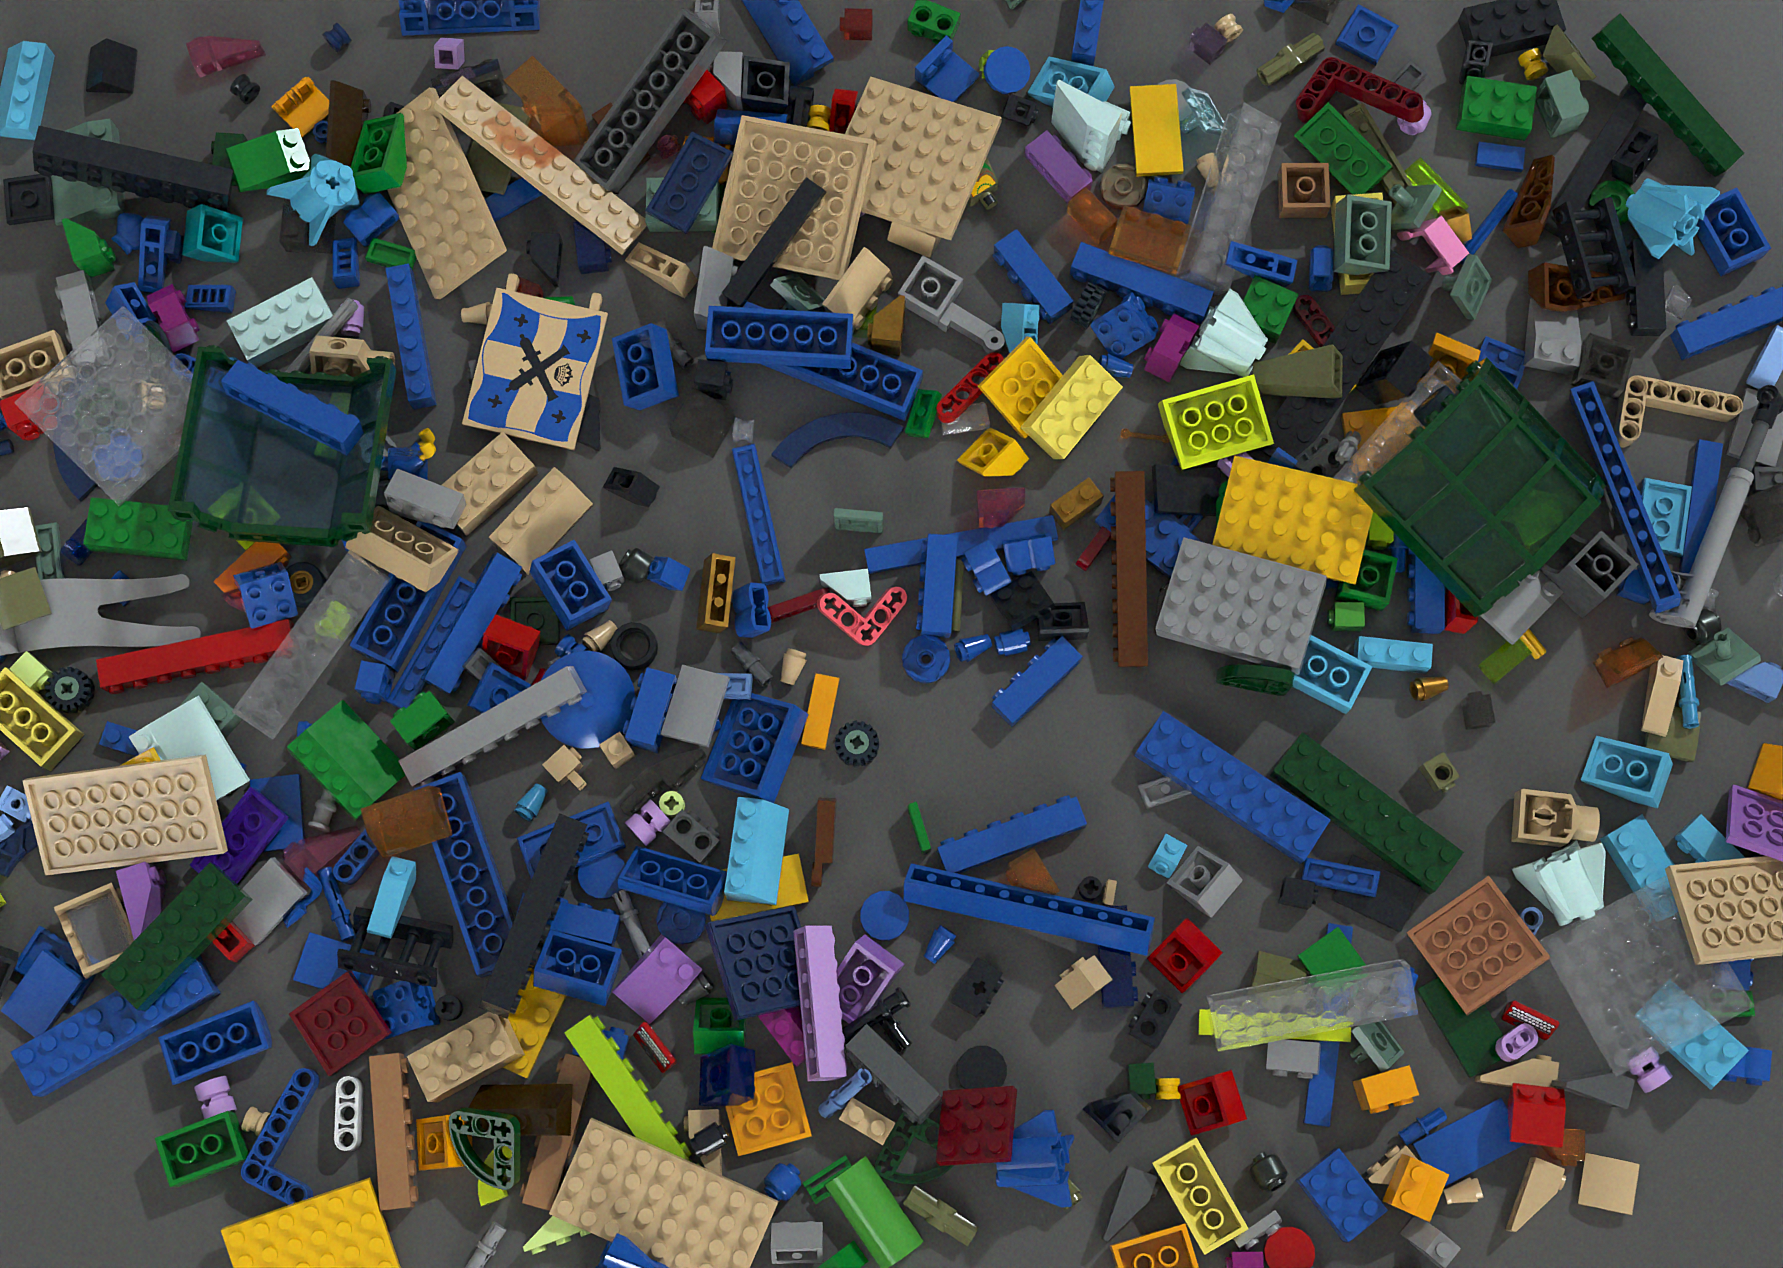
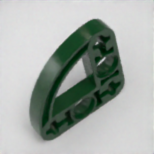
M1227 665L1218 669L1216 683L1270 695L1285 696L1293 686L1295 673L1290 670L1268 666Z
M461 1107L451 1113L449 1116L451 1140L457 1155L465 1167L479 1180L494 1188L508 1190L518 1184L520 1181V1122L518 1119L510 1114ZM480 1118H485L488 1121V1130L481 1127ZM472 1119V1122H467L463 1125L462 1120L470 1121ZM467 1135L494 1139V1170L477 1156ZM503 1146L511 1150V1158L504 1156L502 1152Z
M902 1113L875 1161L874 1167L879 1176L901 1184H920L934 1180L948 1172L954 1165H938L931 1170L916 1174L896 1172L914 1137L937 1149L938 1139L935 1141L928 1140L925 1136V1130L930 1126H935L939 1129L940 1126L937 1122L927 1118L921 1125L917 1123L916 1126H910L907 1132L912 1133V1135L908 1138L904 1133L896 1131L898 1126L903 1129L906 1125V1122L903 1120L905 1115ZM895 1136H900L905 1140V1147L901 1151H895L891 1147V1140ZM888 1149L892 1154L899 1155L900 1158L898 1161L893 1158L890 1163L893 1167L892 1171H886L884 1174L880 1172L881 1166H879V1162L887 1160L889 1155L884 1154V1152Z

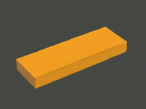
M815 674L808 708L809 715L805 723L801 742L802 746L826 749L840 678Z

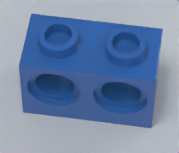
M361 660L355 690L361 694L362 698L366 699V702L380 705L381 701L387 702L390 696L395 674L384 664Z

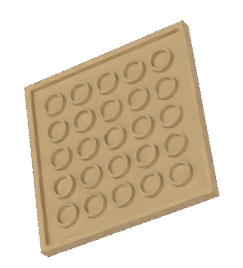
M870 76L845 133L846 135L876 141L861 212L952 240L1002 122L1001 117Z
M742 115L712 248L733 257L734 260L745 261L807 177L827 193L772 267L839 281L849 266L876 141Z

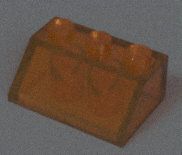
M1123 206L1108 254L1176 274L1191 225L1185 224L1182 221L1164 218L1158 214L1144 212L1135 207Z
M426 786L361 808L367 834L383 858L453 835L441 790L438 787Z

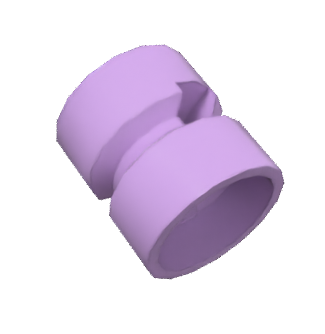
M651 799L640 808V814L632 815L625 822L645 846L656 838L657 831L663 832L671 822Z
M1652 1045L1637 1052L1624 1062L1631 1074L1638 1076L1637 1082L1644 1093L1656 1089L1673 1077L1667 1066L1659 1063L1660 1056ZM1650 1063L1653 1067L1644 1072L1642 1067Z
M226 1076L210 1079L194 1087L198 1101L203 1102L201 1111L204 1119L226 1111L235 1112L237 1110L233 1096L228 1095L230 1086Z

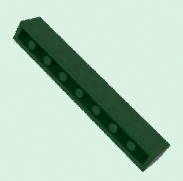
M1621 13L1610 20L1591 38L1595 42L1596 47L1611 60L1612 65L1622 72L1628 83L1638 90L1643 100L1654 108L1659 118L1670 126L1674 135L1686 144L1690 153L1702 162L1707 172L1717 177L1727 171L1744 154L1741 148Z

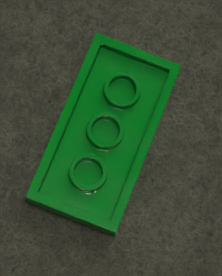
M1329 102L1294 135L1319 163H1329V173L1351 195L1367 194L1393 169V166Z

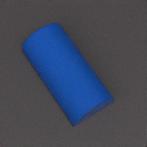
M636 846L618 877V888L715 916L725 896L727 871Z
M254 1000L158 1037L172 1085L185 1082L272 1047V1038L267 1021L261 1008Z

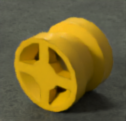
M1180 1078L1155 1079V1084L1158 1086V1092L1155 1094L1156 1100L1181 1099V1094L1178 1092Z

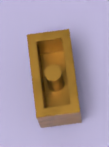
M1088 477L1050 504L1049 513L1054 515L1055 521L1062 530H1065L1099 506L1104 496L1090 477Z

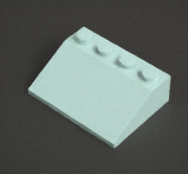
M1058 80L1051 123L1087 169L1091 171L1097 170L1102 173L1115 150L1122 112Z
M199 696L129 736L139 754L154 747L161 760L206 754L216 801L250 781Z

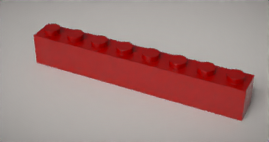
M289 619L256 628L247 627L96 659L100 688L109 692V694H119L124 692L125 688L142 689L148 687L149 683L166 684L172 682V679L177 677L189 679L196 677V673L205 672L206 674L220 672V668H241L244 666V663L248 662L259 664L267 662L268 658L272 657L288 658L292 656V653L299 652L294 623Z

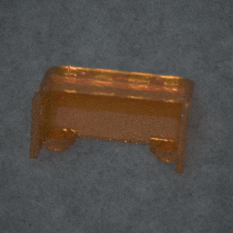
M533 55L504 80L521 98L524 104L522 109L531 118L528 127L553 147L584 145L591 137L579 102Z

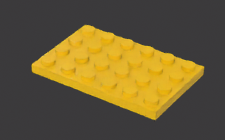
M1234 455L1213 545L1326 575L1329 579L1355 585L1373 510L1353 490L1358 485L1356 483Z
M370 1177L221 1229L233 1268H401Z

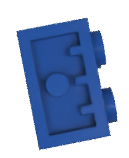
M947 35L915 67L916 81L935 97L955 102L979 78V73L953 52V41Z
M281 562L233 575L235 584L241 592L251 628L298 615L288 572Z
M399 981L373 991L376 1009L392 1032L384 1039H390L415 1029L433 1027L440 1024L439 1017L435 1011L436 1004L431 986H421L416 983Z

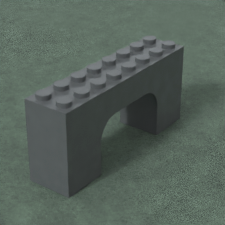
M1490 429L1455 464L1451 471L1457 476L1496 434ZM1502 440L1462 483L1494 515L1500 510V506L1507 503L1523 486L1518 478V472L1527 462ZM1445 478L1439 487L1443 489L1450 482ZM1456 488L1449 493L1456 497L1459 506L1465 511L1475 512L1482 517ZM1500 522L1508 531L1514 526L1511 523ZM1493 528L1492 532L1500 538L1501 535ZM1600 531L1591 540L1580 538L1573 533L1539 570L1563 591L1559 598L1583 618L1606 599L1637 567L1638 563L1604 532ZM1542 541L1536 547L1539 549L1544 542Z

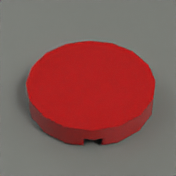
M1281 1227L1277 1232L1268 1236L1263 1248L1264 1259L1268 1268H1311L1315 1259V1248L1310 1237L1302 1230L1294 1227Z

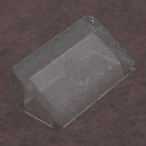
M986 403L971 404L951 423L940 421L943 434L989 429L990 421ZM943 409V413H946L947 411L951 413L952 409Z

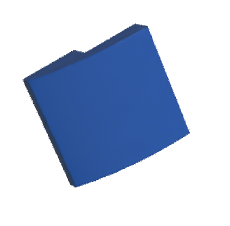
M1486 336L1480 347L1481 352L1478 362L1487 357L1517 389L1525 368L1523 366L1525 351Z

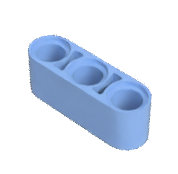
M1776 325L1770 333L1746 380V384L1758 390L1766 385L1774 386L1783 370V327Z

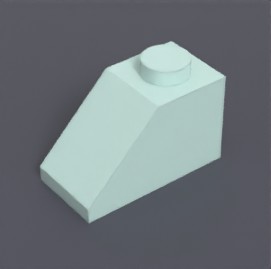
M868 569L820 574L821 585L829 588L831 593L839 596L848 605L853 604V607H864L867 603L872 602Z

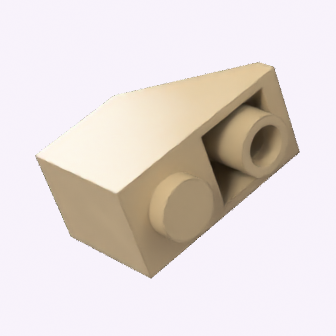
M1396 1145L1385 1154L1387 1157L1385 1161L1381 1164L1376 1162L1367 1169L1366 1172L1369 1175L1364 1180L1367 1183L1389 1185L1401 1154L1417 1158L1407 1146L1399 1148Z

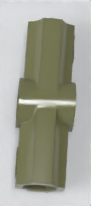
M1313 32L1295 45L1288 44L1273 59L1257 68L1256 72L1259 80L1268 87L1287 74H1295L1303 68L1307 61L1324 51L1323 40L1318 34Z
M915 1185L903 1203L924 1217L926 1222L943 1233L947 1232L966 1246L969 1245L979 1229L978 1226L959 1215L957 1210L940 1199L936 1200Z

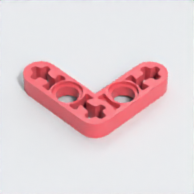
M901 587L888 588L864 618L834 593L822 594L817 601V607L823 615L856 643L869 646L879 638L905 605L907 594ZM891 593H899L898 599L900 601L893 602L890 605V608L893 609L892 612L888 607L882 605L883 602L885 604L891 602ZM833 599L832 605L837 609H840L842 606L843 609L838 613L832 608L825 609L826 603L824 600ZM879 609L884 610L886 613V619L883 623H878L874 618L875 612ZM846 612L853 616V623L850 626L843 625L841 621L842 615ZM870 621L872 625L878 627V630L872 628L868 633L870 639L862 640L863 635L860 632L861 630L867 631L871 627L867 623Z

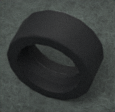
M630 622L620 626L614 632L610 648L614 659L624 668L640 670L648 667L654 661L658 651V644L654 633L648 626ZM640 633L647 639L649 644L648 651L641 659L629 660L622 655L620 643L627 634Z

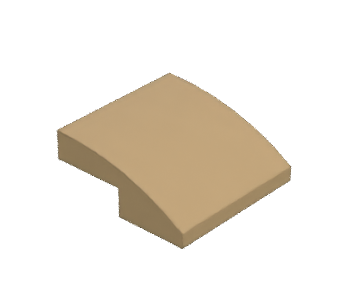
M1586 1153L1578 1204L1632 1215L1640 1164Z

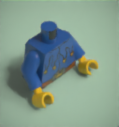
M429 428L419 432L418 435L422 441L419 443L415 442L411 447L388 448V456H383L381 471H388V479H392L396 469H400L428 480V458L432 457L436 452L433 444L435 436Z

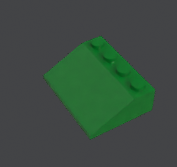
M344 700L336 704L287 746V750L354 821L361 817L405 776L398 761L400 759Z

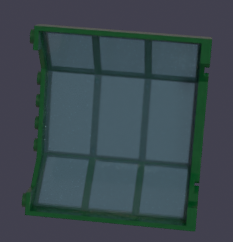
M218 346L198 347L168 511L176 520L182 522L186 520L196 521L199 528L214 533L217 532V529L228 532V538L238 541L334 547L338 545L341 539L347 542L357 538L359 532L363 534L370 533L396 376V368L392 359L384 356L367 358V364L370 369L354 377L348 374L334 376L323 372L305 374L301 371H291V373L280 372L276 369L262 371L266 374L271 373L280 381L286 384L291 383L300 391L306 394L311 393L319 401L327 405L329 403L333 404L341 412L347 415L353 414L360 420L364 434L346 456L226 395L221 380L236 361L229 359L224 350Z

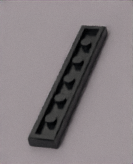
M806 177L722 293L737 305L743 307L827 192Z

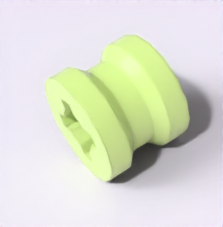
M668 791L661 796L659 807L667 817L675 818L681 809H685V802L679 793Z

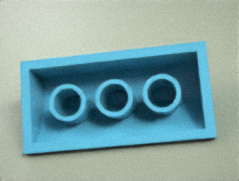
M22 41L8 48L0 86V137L35 140L38 125L41 126L55 55L46 43Z
M738 797L724 890L727 900L777 905L789 817L788 808L763 799Z
M1643 814L1600 838L1653 924L1660 923L1678 913L1665 868L1675 864Z

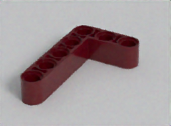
M1328 57L1321 62L1296 99L1297 115L1302 123H1307L1330 101L1336 91L1407 122H1418L1424 116L1423 98L1419 93L1335 57Z

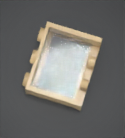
M112 882L54 907L85 979L106 970L134 941L127 912L123 910L121 902H124L120 888L114 889Z

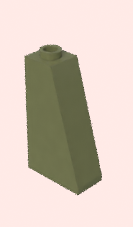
M1332 344L1253 363V373L1251 375L1254 374L1258 390L1263 395L1338 399L1342 398L1343 356Z

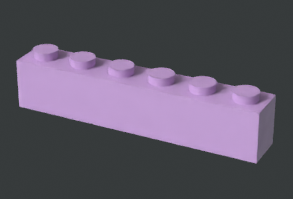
M803 926L794 930L807 1079L808 1081H833L847 1076V1061L844 1054L845 1037L842 1033V1010L839 1004L840 987L837 983V960L834 954L835 937L832 933V926Z

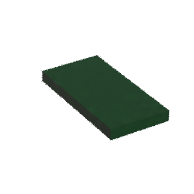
M1439 977L1416 989L1469 1078L1501 1060L1496 1051V1042L1503 1034L1485 1004L1469 1015H1466Z

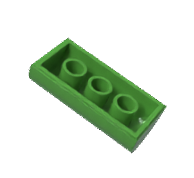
M864 1156L824 1185L880 1268H889L924 1242L867 1156Z

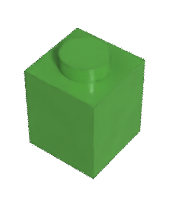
M1335 602L1327 612V622L1331 624V631H1361L1365 627L1364 602Z

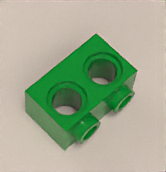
M916 0L907 20V30L914 36H923L931 39L935 44H938L946 35L953 41L960 25L961 13L929 0ZM924 17L928 20L925 22H920L917 19ZM947 26L949 27V29L941 30L939 29V27Z

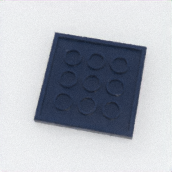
M795 906L742 915L705 924L734 1021L801 1006L794 942V930L801 928Z

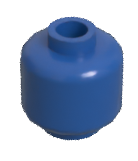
M791 1163L788 1165L776 1164L764 1178V1191L775 1200H790L801 1187L800 1171Z

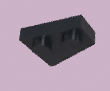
M588 394L577 442L600 451V400Z
M1134 1090L1089 1102L1083 1108L1117 1143L1151 1109Z

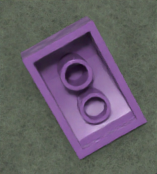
M147 862L116 871L134 940L161 913L165 895L164 884H166V877L163 870Z
M661 934L612 992L650 1024L692 983L703 969Z
M863 935L853 944L836 970L837 983L840 987L839 1004L842 1010V1019L847 1023H851L874 1008L904 966L903 962L867 935Z

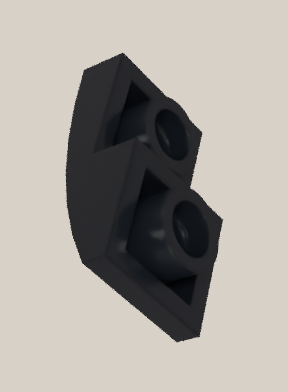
M1468 40L1459 77L1460 84L1464 83L1467 76L1485 78L1486 67L1489 65L1492 41Z

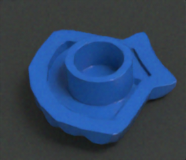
M134 213L118 215L116 234L111 238L127 255L132 250H140L141 222L144 218Z

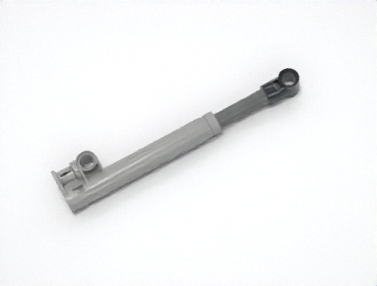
M1766 385L1757 392L1758 404L1751 420L1753 424L1737 466L1730 469L1728 479L1724 484L1689 574L1671 571L1681 595L1680 605L1655 614L1654 610H1651L1649 616L1655 621L1685 628H1694L1696 626L1749 492V486H1751L1754 475L1751 472L1768 429H1772L1777 415L1783 411V397L1775 386Z

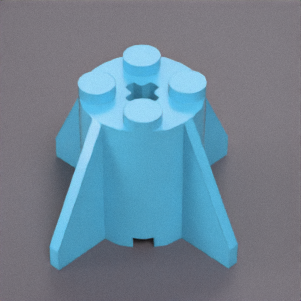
M319 154L311 156V170L301 179L276 185L267 190V195L290 199L293 210L296 209L300 214L299 217L309 222V246L317 244L327 220L340 209L350 211L361 207L352 169L347 165Z
M1647 178L1636 194L1630 195L1627 199L1626 207L1629 208L1628 221L1636 230L1649 253L1657 259H1660L1673 244L1692 256L1695 253L1693 237L1699 230L1696 224L1699 219L1703 220L1705 210L1720 195V191L1713 187L1663 185Z

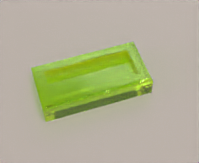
M1520 638L1513 645L1507 641L1480 663L1478 667L1495 684L1532 652Z

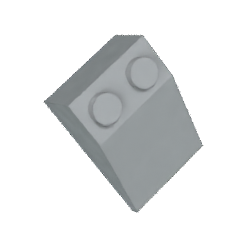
M1531 298L1523 366L1570 374L1580 366L1582 343L1577 310L1558 312L1542 309Z
M1538 570L1532 576L1529 574L1519 582L1520 586L1506 597L1502 596L1489 611L1480 615L1511 645L1563 594V591L1541 570Z

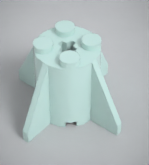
M1229 289L1218 306H1215V308L1209 306L1205 320L1199 328L1200 338L1194 337L1180 365L1186 369L1231 373L1242 377L1250 374L1253 368L1251 364L1255 359L1259 360L1266 350L1264 346L1268 338L1265 337L1238 293Z
M1575 840L1564 849L1551 853L1552 856L1547 858V861L1542 857L1535 862L1512 869L1515 878L1554 914L1559 926L1569 924L1577 917H1580L1581 920L1589 919L1596 915L1594 911L1604 907L1603 888L1606 851L1602 843L1580 848L1578 841Z

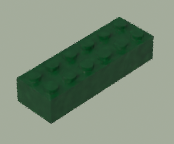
M210 862L105 970L102 976L137 1010L146 1012L253 899L219 866Z

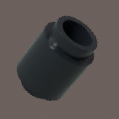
M713 1122L695 1133L694 1137L690 1139V1143L699 1158L703 1155L707 1157L728 1144L726 1139L729 1137V1134L723 1124L718 1125L716 1122Z

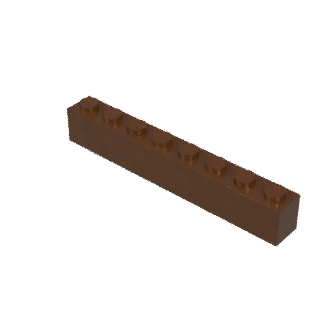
M1115 471V477H1110V492H1115V502H1110L1111 516H1115L1116 526H1111V541H1116V550H1111L1112 565H1116V575H1112V589H1117V599H1112V613H1117V623H1113V638H1118V647L1113 648V662H1118V667H1148L1144 471Z

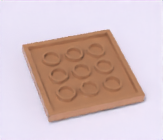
M1487 876L1406 932L1466 1015H1469L1550 959L1549 954L1490 876Z

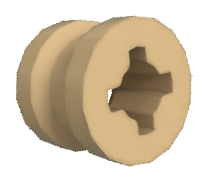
M1233 14L1222 17L1214 25L1215 30L1221 33V39L1224 43L1231 42L1243 32L1241 25L1235 22L1236 18Z
M251 1106L244 1117L241 1129L245 1132L253 1131L256 1136H259L271 1113H261L257 1108Z

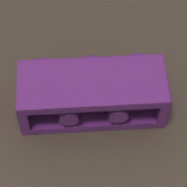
M1046 130L1025 147V157L1069 206L1091 190L1093 180L1090 172L1085 168L1082 169L1077 164L1076 157L1062 147V143L1056 135H1051Z

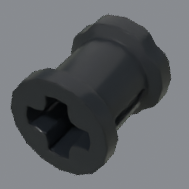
M1093 876L1084 878L1078 887V893L1086 901H1093L1102 891L1100 880ZM1088 883H1092L1093 888L1096 889L1091 895L1087 894L1088 891L1084 888L1087 887Z

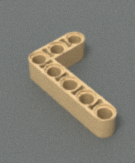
M1635 375L1630 377L1621 387L1614 433L1620 447L1630 446L1640 436L1645 406L1720 422H1729L1742 411L1743 402L1736 395ZM1630 385L1635 386L1638 389V393L1631 391ZM1653 390L1659 391L1662 398L1656 397ZM1677 395L1683 396L1686 403L1680 402ZM1701 400H1705L1709 404V408L1704 407ZM1725 405H1729L1733 412H1728L1725 409ZM1626 408H1631L1635 415L1628 414ZM1622 430H1627L1631 434V438L1625 437Z

